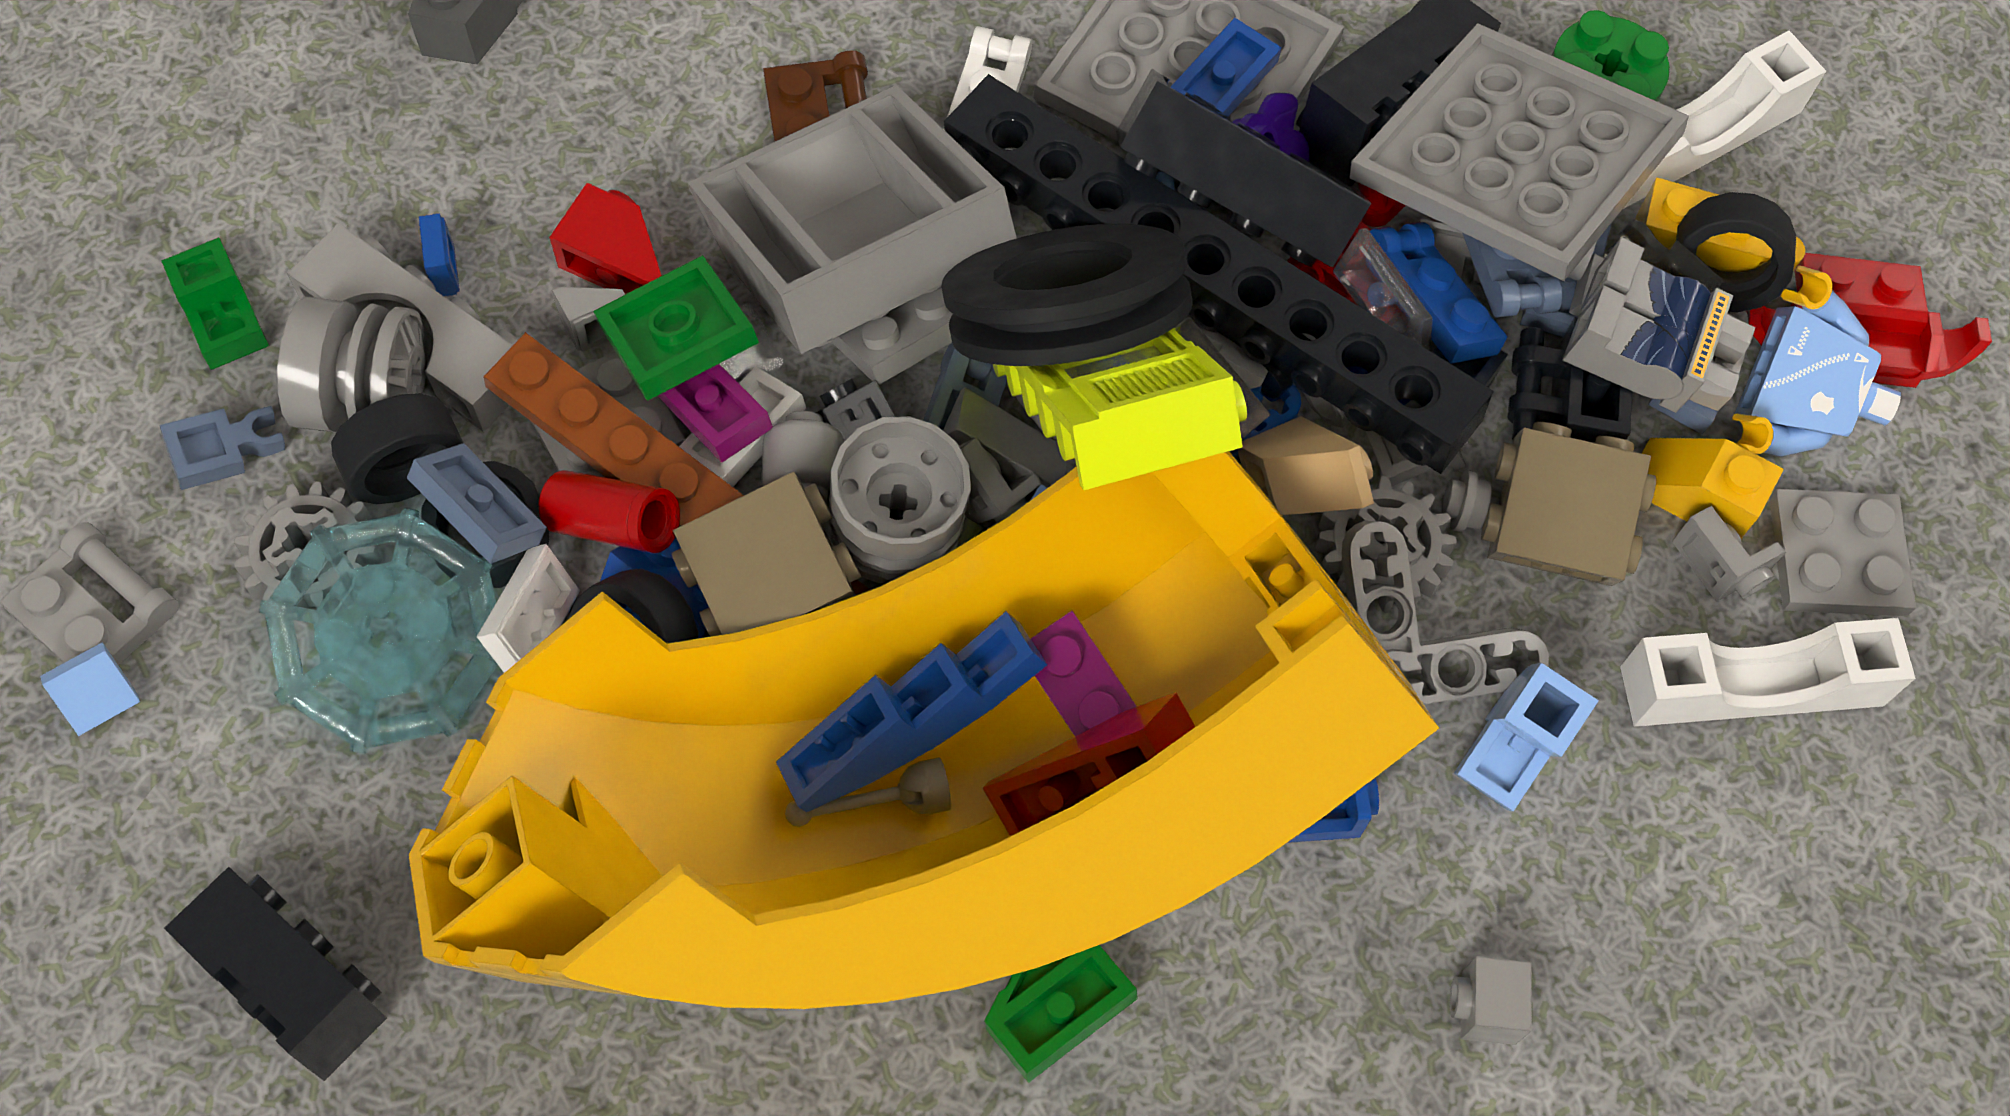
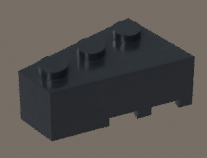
M228 867L167 924L164 929L217 982H220L238 1000L237 1003L250 1016L257 1019L277 1038L275 1041L290 1056L325 1081L387 1019L372 1004L382 992L353 964L340 973L324 957L334 946L305 918L295 928L283 919L277 912L287 902L261 876L257 874L246 883Z

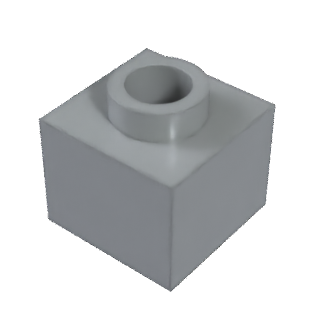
M1476 956L1462 971V977L1455 976L1453 978L1450 990V1014L1452 1018L1461 1019V1039L1516 1045L1532 1031V962Z

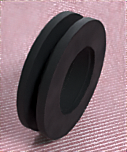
M1097 224L1040 232L1009 240L982 250L955 265L942 280L941 288L946 308L953 313L949 320L952 344L959 353L970 359L1005 366H1041L1083 361L1144 344L1176 327L1187 317L1192 309L1190 284L1186 277L1182 275L1187 266L1184 243L1177 235L1156 227L1133 224Z

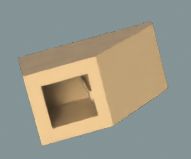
M1302 416L1242 441L1243 447L1237 449L1242 467L1261 488L1281 515L1360 509L1374 504L1368 481L1373 477V469L1365 450L1360 445Z

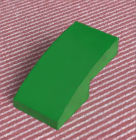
M219 237L161 260L175 296L187 316L200 351L211 370L269 346L240 279Z

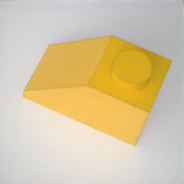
M1650 438L1641 453L1651 456L1647 474L1656 476L1655 492L1652 499L1654 505L1686 522L1691 516L1712 506L1721 519L1737 531L1741 539L1759 518L1784 470L1728 439Z

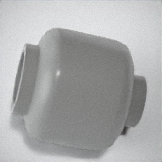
M808 411L788 414L786 421L774 425L764 436L762 456V481L764 486L795 472L804 488L816 483L827 504L830 497L831 468L839 447L844 443L842 433L831 424L824 423L823 417L820 414Z

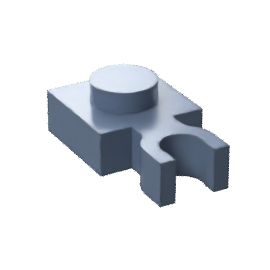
M272 406L251 411L243 420L229 424L223 408L160 425L162 438L180 489L184 490L245 473L242 456L254 454L266 457L285 450L282 433L269 437L255 434L259 429L275 424Z

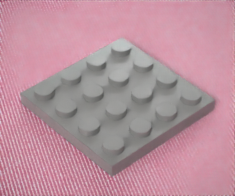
M1096 0L1035 83L1034 99L1118 142L1116 131L1151 69L1169 78L1170 81L1167 85L1171 87L1235 17L1282 47L1278 63L1227 118V120L1233 122L1235 119L1243 118L1249 113H1257L1265 97L1272 93H1290L1297 98L1299 104L1310 88L1311 83L1316 79L1341 41L1345 26L1292 0Z
M1477 23L1352 160L1350 179L1565 281L1682 137L1689 115Z

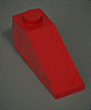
M1177 692L1115 715L994 778L983 787V790L1008 834L1012 836L1079 803L1144 764L1196 726Z

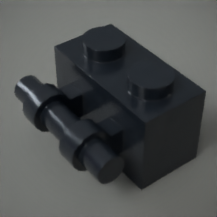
M1574 317L1557 349L1544 347L1545 333L1539 328L1529 327L1520 332L1519 347L1513 351L1511 366L1512 373L1517 376L1516 393L1509 398L1507 415L1508 420L1513 423L1512 440L1523 428L1533 429V424L1536 422L1552 423L1567 427L1572 430L1570 438L1595 443L1598 436H1609L1627 440L1630 436L1633 391L1563 361L1578 317ZM1544 376L1553 377L1551 396L1540 394L1541 379Z

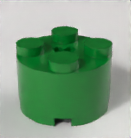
M1599 10L1584 13L1580 21L1568 27L1558 39L1551 55L1657 102L1669 79L1670 66L1667 57L1669 45L1661 34L1648 31L1632 21L1609 16L1607 13Z

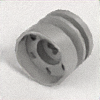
M303 297L297 301L286 320L280 342L277 366L278 397L282 415L288 425L300 429L337 432L338 428L353 414L376 401L400 394L422 393L426 377L427 345L424 324L419 312L403 307H394L391 311H388L387 308L381 305L370 304L358 316L354 305L346 301Z
M910 416L882 417L857 428L839 447L831 468L829 511L832 515V519L829 520L830 539L834 546L842 542L846 544L862 578L886 584L957 548L963 531L965 512L971 492L969 464L957 442L935 424ZM891 509L904 510L903 519L894 520L889 518Z

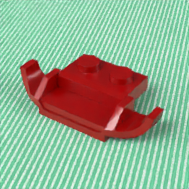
M1805 253L1803 259L1797 265V267L1800 265L1828 274L1832 281V291L1847 304L1868 332V347L1881 354V362L1872 382L1916 388L1921 380L1943 377L1959 370L1978 357L1992 343L1988 318L1976 317L1971 323L1963 327L1943 330L1940 313L1928 311L1921 266ZM1795 268V281L1798 292L1803 285V277ZM1794 303L1791 304V306H1796L1798 308L1803 309L1800 305ZM1765 306L1746 311L1748 324L1755 327L1753 336L1761 346L1776 311Z

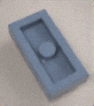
M464 443L413 460L407 479L489 564L540 544L547 527Z

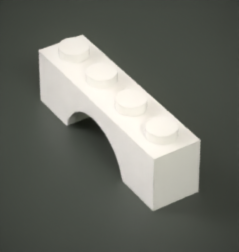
M1790 31L1745 53L1736 65L1712 88L1689 104L1677 109V111L1689 115L1684 134L1623 209L1645 198L1656 177L1674 182L1800 114L1826 73V70Z
M1899 618L1837 622L1802 638L1774 645L1749 648L1717 645L1709 640L1707 633L1642 638L1620 666L1634 727L1883 707L1916 679Z

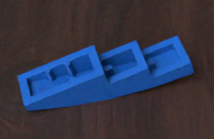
M1005 611L957 654L940 643L892 686L877 675L873 676L777 760L776 763L797 806L807 813L880 779L932 750L992 710L1048 664L1021 623Z

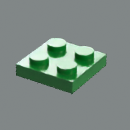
M703 255L593 311L602 331L646 401L759 343L752 324Z

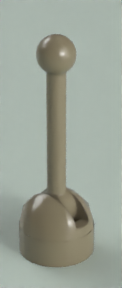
M940 757L919 761L908 766L900 777L897 787L837 798L807 813L800 809L795 800H793L786 807V819L791 825L800 827L806 825L812 817L901 800L908 809L918 814H934L951 810V798L944 764Z

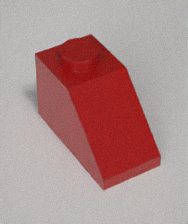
M586 183L549 237L558 268L602 288L622 289L625 294L661 277L662 274L640 206L620 191L609 190L607 192Z

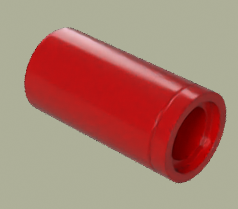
M568 470L558 471L545 482L539 498L540 518L547 529L553 533L650 553H659L668 548L675 538L673 530L678 528L680 524L679 503L676 496L670 490Z

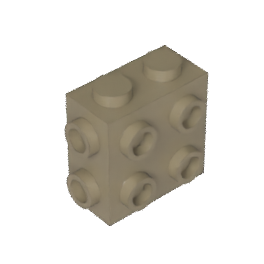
M1536 422L1533 424V429L1523 428L1513 438V443L1503 442L1498 455L1494 477L1495 479L1503 480L1504 483L1499 505L1489 504L1482 527L1481 540L1490 542L1487 558L1608 586L1624 581L1626 573L1634 574L1643 546V538L1634 535L1639 511L1647 512L1649 510L1656 486V476L1647 474L1651 456L1633 452L1635 444L1620 438L1598 436L1595 443L1570 438L1572 430L1557 424Z
M792 472L673 530L681 547L672 552L673 560L688 588L698 584L709 607L700 611V616L710 637L741 632L801 616L856 596L851 582L861 578V575L846 544L842 542L832 546L822 523L832 519V515L816 483L804 488L795 472Z

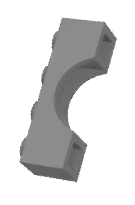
M338 223L287 272L299 299L313 297L346 301L354 305L358 316L370 304L381 305L387 308L388 311H391L394 307H403L419 312L424 324L425 333L433 340V351L425 372L436 397L484 432L509 406V404L485 387L483 376L518 339L506 330L500 329L495 333L482 324L479 315L462 299L453 297L449 301L436 292L433 283L416 267L408 265L403 269L393 262L385 248L370 235L364 233L358 237Z

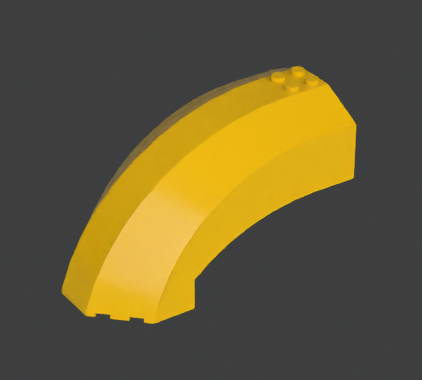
M1229 451L1088 490L1081 488L1076 466L1006 519L948 554L878 588L814 612L745 631L667 644L602 591L497 679L486 701L488 705L495 709V712L480 741L476 739L466 740L442 788V791L451 796V799L435 831L422 828L409 853L422 952L424 957L434 963L519 982L724 1008H823L883 1003L957 990L1035 969L1098 946L1191 903L1253 867L1315 824L1437 731L1439 726L1402 671L1348 599L1261 488ZM1005 611L1021 623L1030 639L1073 611L1136 706L1177 692L1196 726L1144 764L1079 803L1012 836L1008 834L985 794L983 787L994 778L1075 737L1035 676L992 710L932 750L880 779L842 796L846 797L897 787L900 777L908 766L919 761L940 757L944 764L950 790L951 810L934 814H918L908 809L901 800L812 817L804 826H793L787 821L785 810L794 798L776 763L777 760L873 676L877 675L892 686L940 643L957 654Z

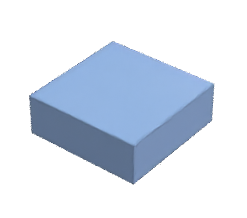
M103 642L40 676L43 687L78 736L140 702L135 689Z

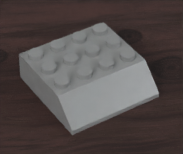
M897 85L688 182L690 192L729 266L800 354L815 347L824 346L836 337L870 320H876L885 316L890 310L923 294L941 288L942 280L948 271L964 259L997 244L1016 239L1004 186Z

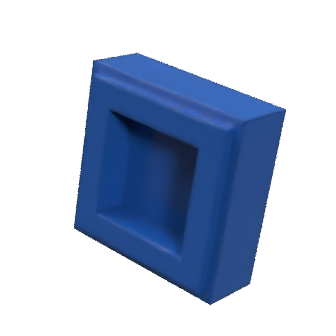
M440 213L419 216L426 274L433 283L436 292L442 296L457 295L460 288L455 246L444 217H441Z

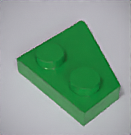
M1098 945L1041 967L1011 975L1006 988L999 991L984 1020L986 1031L1029 1083L1138 999L1137 988L1103 948Z

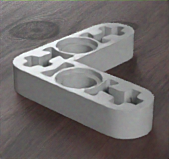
M1363 521L1355 524L1347 531L1342 541L1341 554L1348 601L1400 670L1412 671L1421 669L1424 682L1428 687L1427 690L1422 691L1423 681L1415 678L1407 680L1424 705L1504 692L1528 666L1543 663L1548 667L1549 653L1546 644L1539 636L1518 628H1502L1420 642L1408 550L1404 536L1395 526L1380 521ZM1373 532L1376 540L1385 541L1388 544V553L1378 556L1379 576L1394 577L1393 586L1374 584L1363 588V578L1376 580L1372 560L1363 559L1360 556V547L1370 544V534ZM1381 596H1389L1397 604L1399 610L1398 619L1390 630L1376 632L1368 624L1367 609L1374 599ZM1512 642L1515 643L1516 647L1528 651V660L1519 662L1518 673H1516L1514 668L1504 665L1487 666L1484 655L1499 657L1511 654L1513 651ZM1481 645H1484L1483 653L1480 650ZM1460 650L1468 659V674L1461 683L1447 686L1439 677L1438 664L1447 652ZM1419 655H1422L1421 664L1417 659ZM1486 672L1489 676V680L1485 681Z

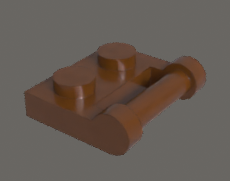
M858 51L841 52L833 60L763 68L774 142L829 117L824 87L826 85L841 84L845 109L867 99L864 80L868 75L865 56Z

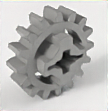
M1381 476L1376 490H1371L1374 504L1360 509L1323 512L1318 528L1323 532H1319L1315 543V551L1327 554L1321 566L1327 574L1338 573L1340 578L1337 587L1342 593L1346 592L1341 554L1345 530L1349 531L1355 524L1363 521L1386 522L1395 526L1404 536L1408 550L1415 606L1421 596L1420 592L1430 598L1436 593L1441 584L1440 578H1446L1454 561L1448 556L1451 555L1457 540L1455 536L1442 534L1451 520L1449 514L1440 513L1433 515L1430 509L1436 499L1433 494L1426 495L1418 500L1412 496L1414 491L1413 482L1407 481L1401 490L1397 491L1392 490L1388 476ZM1374 532L1370 534V544L1360 547V556L1363 559L1372 560L1376 580L1363 578V588L1374 584L1393 586V576L1389 578L1379 576L1378 556L1388 553V544L1383 546L1382 544L1385 541L1376 540ZM1417 532L1420 534L1424 546L1417 540ZM1389 596L1378 597L1382 612L1389 613L1394 600Z
M314 481L309 494L300 495L295 485L290 484L286 487V500L278 503L269 495L262 498L267 512L262 517L249 513L244 516L243 519L252 533L251 535L235 537L234 544L243 556L234 561V566L241 577L246 580L243 585L255 601L262 599L270 613L277 615L287 605L295 620L303 621L308 607L316 606L322 617L327 618L330 617L331 613L330 602L339 599L350 607L355 602L349 590L354 585L370 588L373 584L364 568L365 566L381 564L382 558L374 544L381 540V536L374 522H369L371 516L362 501L353 503L346 489L339 487L328 497L322 483ZM309 546L313 548L311 551L307 553L303 552V550ZM347 552L343 562L341 563L342 555Z

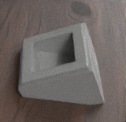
M556 287L552 289L559 318L578 351L584 352L608 341L593 311L625 295L622 289Z

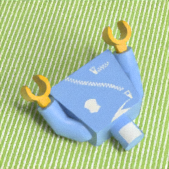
M1800 265L1796 268V271L1800 272L1803 277L1801 289L1798 292L1783 289L1781 297L1785 301L1802 306L1803 309L1796 306L1776 309L1736 412L1732 416V420L1740 421L1743 426L1742 437L1735 444L1755 454L1765 453L1782 457L1820 449L1830 441L1832 435L1848 437L1853 431L1858 416L1885 426L1892 420L1898 409L1901 393L1872 382L1881 362V354L1868 347V332L1847 304L1832 291V281L1826 273Z

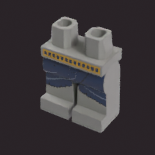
M1621 237L1594 273L1580 311L1582 313L1577 319L1563 361L1652 399H1661L1659 405L1675 413L1688 400L1719 411L1735 393L1740 376L1738 373L1712 362L1713 356L1734 365L1749 347L1755 327L1728 314L1733 295L1718 288H1715L1710 293L1707 287L1697 280L1673 276L1641 260L1644 248Z

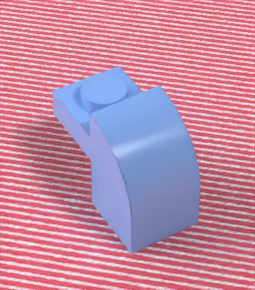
M1543 663L1528 666L1512 682L1485 718L1488 721L1453 774L1509 811H1514L1549 757L1563 756L1599 700Z

